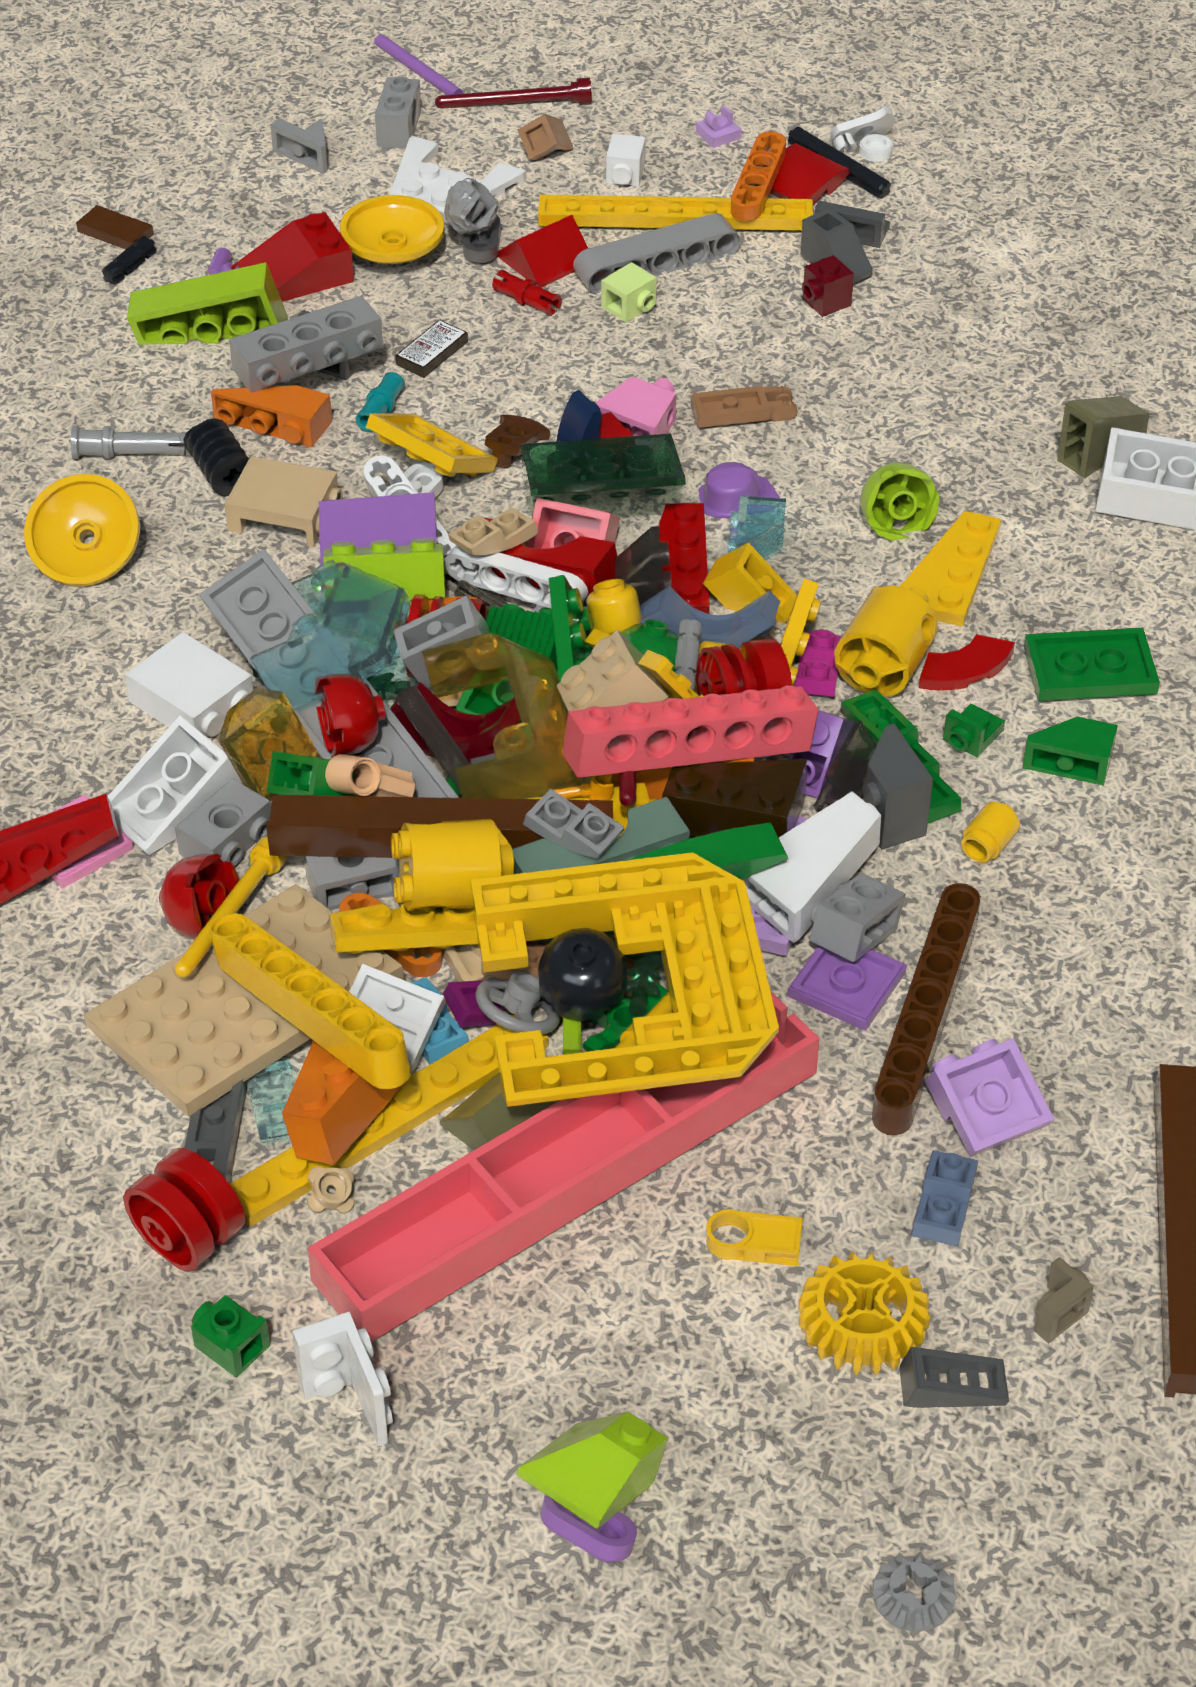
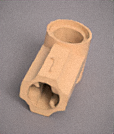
M339 754L328 762L325 771L326 782L332 790L356 796L413 797L416 786L412 778V772L384 765L367 757Z

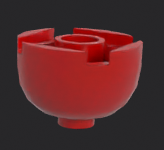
M331 674L317 677L314 686L315 695L323 693L324 701L321 702V706L316 707L325 747L327 751L333 750L331 758L339 754L354 755L362 752L374 742L378 735V721L385 720V708L382 697L380 695L373 696L369 685L354 675Z
M199 854L186 857L175 863L167 872L159 893V902L167 923L180 935L195 939L210 920L209 915H213L238 883L239 878L235 867L230 861L223 862L220 859L222 855Z

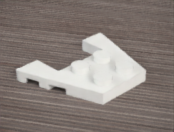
M411 136L389 195H404L424 200L433 205L441 213L444 222L449 224L445 220L444 214L448 190L458 181L473 177L468 176L464 172L450 171L439 167L435 163H430L438 154V143ZM499 162L483 180L473 179L483 184L493 197H498L505 193V188L513 184L520 185L526 180V170Z

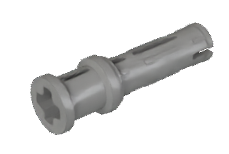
M72 426V459H79L80 456H103L105 460H110L114 458L115 454L185 456V445H173L171 443H184L183 439L186 433L115 432V429L110 426H104L103 430H81L79 426Z

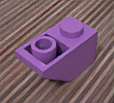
M818 710L810 751L790 753L788 759H807V795L816 798L821 796L844 757L854 727V721Z

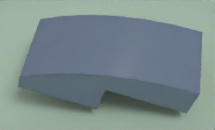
M932 1151L913 1224V1237L958 1247L975 1180L978 1160L962 1157L955 1153Z

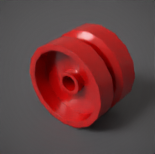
M184 1147L173 1149L157 1163L154 1174H146L140 1177L126 1189L123 1195L125 1210L143 1240L155 1252L185 1272L197 1269L212 1255L215 1249L214 1244H225L242 1229L245 1223L244 1209L237 1194L225 1177L209 1161L198 1153Z

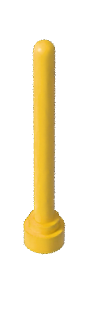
M268 837L261 838L250 852L251 866L176 963L175 973L179 977L186 978L190 976L213 945L210 934L211 923L222 915L237 913L262 878L277 873L286 862L288 856H270Z

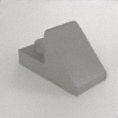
M280 118L270 124L274 152L322 174L328 171L322 119H319L305 130Z

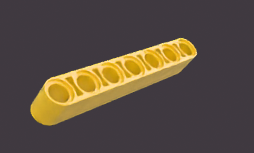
M231 913L222 915L211 923L210 934L218 966L223 972L374 1087L393 1089L409 1080L411 1070L404 1035L398 1027L248 917L242 914Z

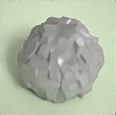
M466 178L458 181L448 190L444 208L445 220L460 235L480 234V232L487 231L492 227L497 217L498 201L483 184L473 178Z

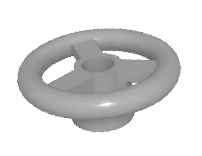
M517 971L511 974L509 980H499L491 977L482 981L476 989L475 997L481 1011L492 1021L508 1030L517 1033L541 1030L542 1034L553 1031L560 1023L561 1016L553 1011V1006L546 1001L545 997L543 1000L539 992L538 977L531 973ZM492 1002L504 1006L509 1012L515 1014V1017L504 1013ZM542 1006L547 1012V1018L543 1021L535 1022L530 1014L532 1008Z

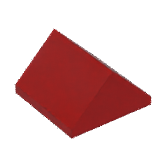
M569 215L515 240L499 250L497 257L525 279L529 278L535 281L538 287L542 288L574 273L573 263L576 256L581 251L588 249V246L573 215Z

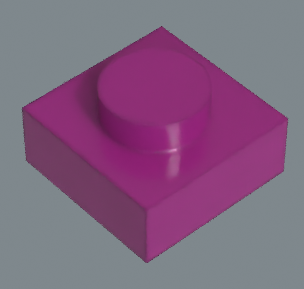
M484 980L449 982L442 995L445 997L460 1027L497 1025V1023L481 1011L476 1001V989ZM492 1002L498 1009L503 1011L500 1004Z

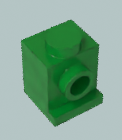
M226 1295L215 1304L211 1301L204 1302L194 1313L191 1325L194 1347L236 1378L270 1347L267 1320L260 1315L256 1318Z

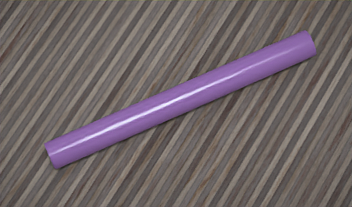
M379 34L375 38L376 46L444 94H463L462 89L385 35Z

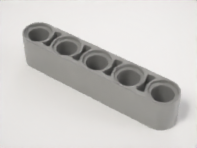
M714 213L588 248L576 256L573 268L587 288L596 294L600 293L602 279L631 262L650 274L659 276L663 275L662 272L670 273L694 266L693 263L701 264L725 257V254L733 255L740 247L741 237L723 215Z

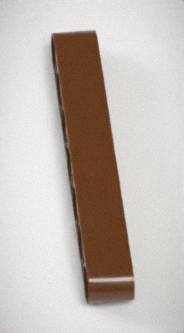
M951 884L941 894L875 1086L872 1122L876 1129L886 1135L903 1134L913 1124L926 1084L925 1080L928 1078L977 929L981 896L973 886L968 884Z

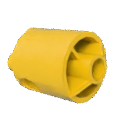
M888 585L874 587L870 591L834 651L835 665L841 677L853 688L866 693L877 689L884 697L895 696L905 689L938 633L937 617L928 603V595L922 589L917 587L908 589Z
M492 819L454 820L436 824L404 823L401 831L392 833L391 836L392 858L399 859L400 877H394L393 881L395 903H404L408 911L422 907H442L447 909L474 908L471 879L514 874L512 847Z

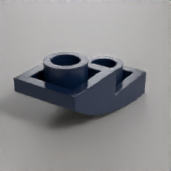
M580 390L572 393L565 407L558 429L555 457L575 477L588 472V456L590 455L588 444L600 439V422L602 421V414L598 405L594 401H590Z

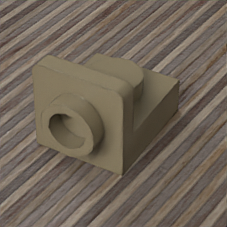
M1060 1257L1051 1263L1047 1285L1050 1290L1043 1295L1036 1307L1038 1313L1035 1332L1048 1344L1089 1312L1094 1287L1081 1270L1071 1267Z

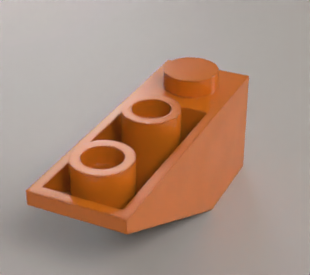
M298 385L270 386L252 393L247 388L213 389L211 391L214 418L223 420L227 425L232 424L253 430L258 434L270 435L293 444L298 443L313 447L332 423L330 394Z

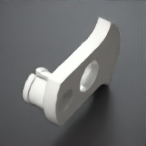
M883 106L872 114L837 124L830 133L831 141L834 147L845 154L844 148L847 153H852L857 148L856 142L871 134L885 135L895 123V117L889 107Z

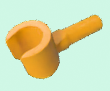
M612 774L591 776L590 784L554 789V791L564 798L589 796L591 800H609L614 789V785L611 784Z

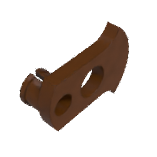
M500 415V425L485 437L484 445L492 449L491 455L498 458L497 467H511V464L513 465L514 462L513 456H519L538 440H549L550 430L543 424L530 418L517 415Z

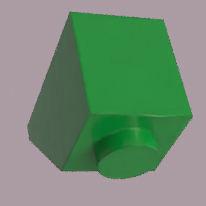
M1077 716L1030 734L1026 741L1023 769L1104 786L1113 755L1118 725Z

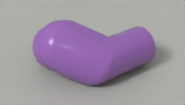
M218 248L208 267L209 275L233 270L230 268L233 263L230 262L232 253L228 249Z

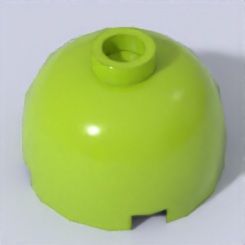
M892 462L879 467L868 477L862 488L860 498L865 520L878 535L890 541L910 538L901 533L919 530L924 532L935 519L940 501L938 491L935 489L931 478L923 470L906 462ZM894 519L908 520L907 524L901 529L892 527Z

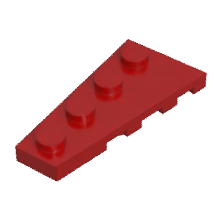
M667 503L636 590L640 607L641 604L670 586L690 606L709 614V589L703 584L708 575L704 503Z
M106 793L0 831V905L119 836L112 804Z

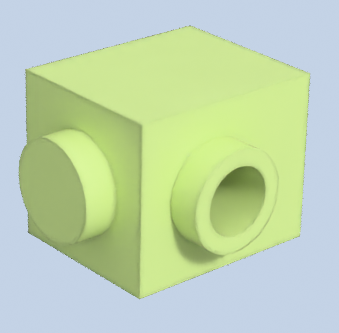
M632 262L601 280V307L625 322L630 321L643 312H648L656 305L657 277Z

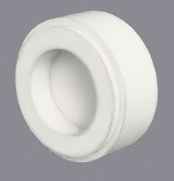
M871 134L861 139L859 154L864 159L880 162L892 156L893 142L888 137L880 134Z

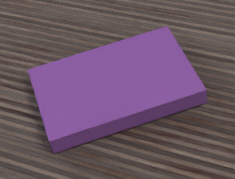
M434 492L319 501L320 564L322 575H324V549L331 548L332 543L354 542L355 547H371V542L393 540L395 541V546L411 545V540L431 538L437 544Z

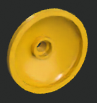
M384 195L361 201L351 207L341 219L340 233L352 249V252L357 256L375 263L400 264L419 259L437 247L444 236V220L441 213L424 200L404 195Z
M94 474L71 475L49 485L32 503L24 526L26 549L37 568L51 580L77 587L95 585L117 574L131 559L137 547L140 534L139 515L130 496L117 483ZM89 534H93V541L84 544V538Z

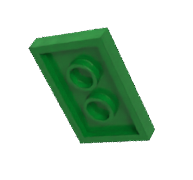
M565 575L548 578L559 683L569 668L582 663L593 650L585 642L589 636V631L594 629L590 608L583 607L578 588L572 589Z
M1143 627L1025 634L1024 649L1038 701L1158 694L1160 681Z

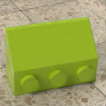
M418 538L411 540V545L395 546V541L377 540L371 542V547H355L354 542H336L331 544V548L324 549L323 563L326 604L412 600L415 594L426 595L428 599H434L435 596L445 598L443 544H435L434 539Z

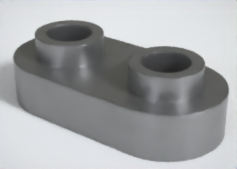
M498 215L492 227L487 231L480 232V234L474 233L473 235L464 234L463 254L467 260L475 263H486L496 258L501 234L500 217Z

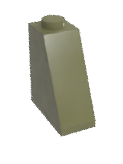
M1123 396L1070 400L1065 403L1057 461L1083 478H1087L1103 466L1111 427L1146 433L1150 413Z

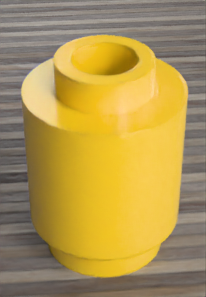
M986 803L963 831L961 847L964 853L979 863H986L990 859L997 858L1020 829V822L1015 811L1004 803Z

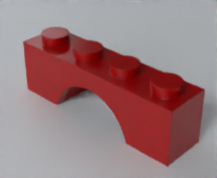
M579 536L565 545L554 548L536 549L519 544L499 552L574 574L583 580L587 586L588 596L594 591V585L602 581L617 579L621 574L615 542ZM491 567L497 576L506 579L499 569ZM526 577V580L529 584H531L533 587L537 589H540V586L536 581L529 577Z

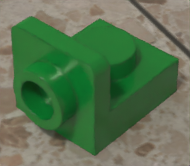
M970 703L962 713L952 709L946 714L943 740L948 742L954 749L965 751L978 758L1004 731L1005 720Z

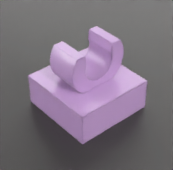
M725 105L721 106L720 115L716 116L711 111H707L705 120L696 122V133L712 148L741 139L742 129L733 122V113Z

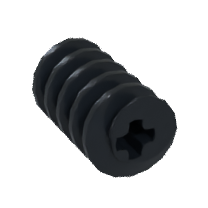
M216 418L207 419L193 426L186 433L183 442L189 454L194 458L195 463L205 475L206 480L211 484L212 489L218 495L227 497L230 495L250 458L246 455L244 449L241 448L240 443L235 439L234 434L223 420Z

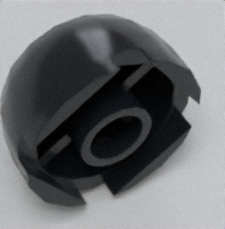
M577 928L566 931L556 936L543 951L538 965L539 992L543 1000L545 997L546 1001L553 1006V1011L562 1017L575 1021L598 1019L604 1016V1011L611 1009L614 1004L616 1008L623 1000L628 986L625 957L618 949L617 943L600 931L589 928Z

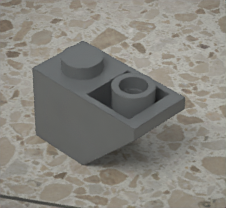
M831 208L824 209L802 220L800 255L811 263L834 255L854 273L853 284L872 275L873 269L852 223Z

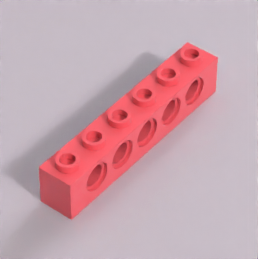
M784 686L780 689L761 691L746 690L742 693L724 695L708 694L704 697L686 699L669 698L665 701L648 703L630 702L626 705L610 707L592 706L587 709L568 711L562 754L577 778L623 773L626 771L806 752L811 749L819 709L801 686Z

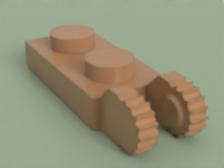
M782 385L780 387L755 386L693 393L691 395V408L697 428L770 419L774 422L795 419L794 417L798 413L796 404H794V401L792 402L791 389Z

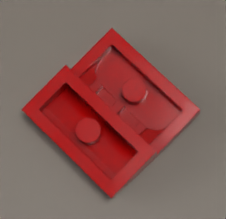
M795 143L786 148L784 161L770 194L780 199H813L814 205L823 193L830 195L836 190L849 174V169Z

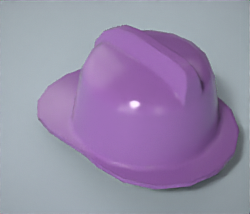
M724 462L713 467L706 474L705 484L698 489L700 503H704V513L715 518L765 514L774 511L783 502L767 478L758 476L757 472L751 467L738 462Z

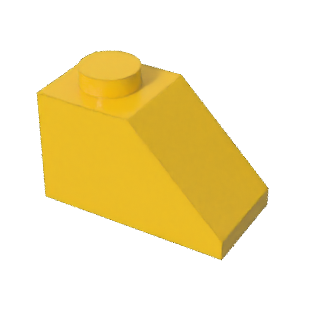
M749 542L716 559L703 583L726 609L739 611L768 591H771L780 600L775 617L777 622L780 623L787 621L797 594Z

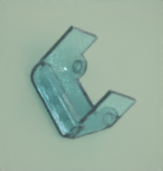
M334 560L319 565L312 574L291 582L317 616L309 613L300 617L293 623V630L287 641L252 655L250 661L282 713L323 697V693L315 695L314 686L317 677L331 674H350L363 680L379 673L392 662L398 646L393 630L405 625L411 606V600L403 587L344 562L335 563Z

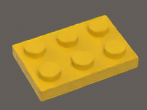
M370 413L366 428L379 434L378 440L407 449V456L419 461L431 462L435 465V471L446 476L455 477L456 473L477 476L481 472H494L498 461L497 457L416 414Z

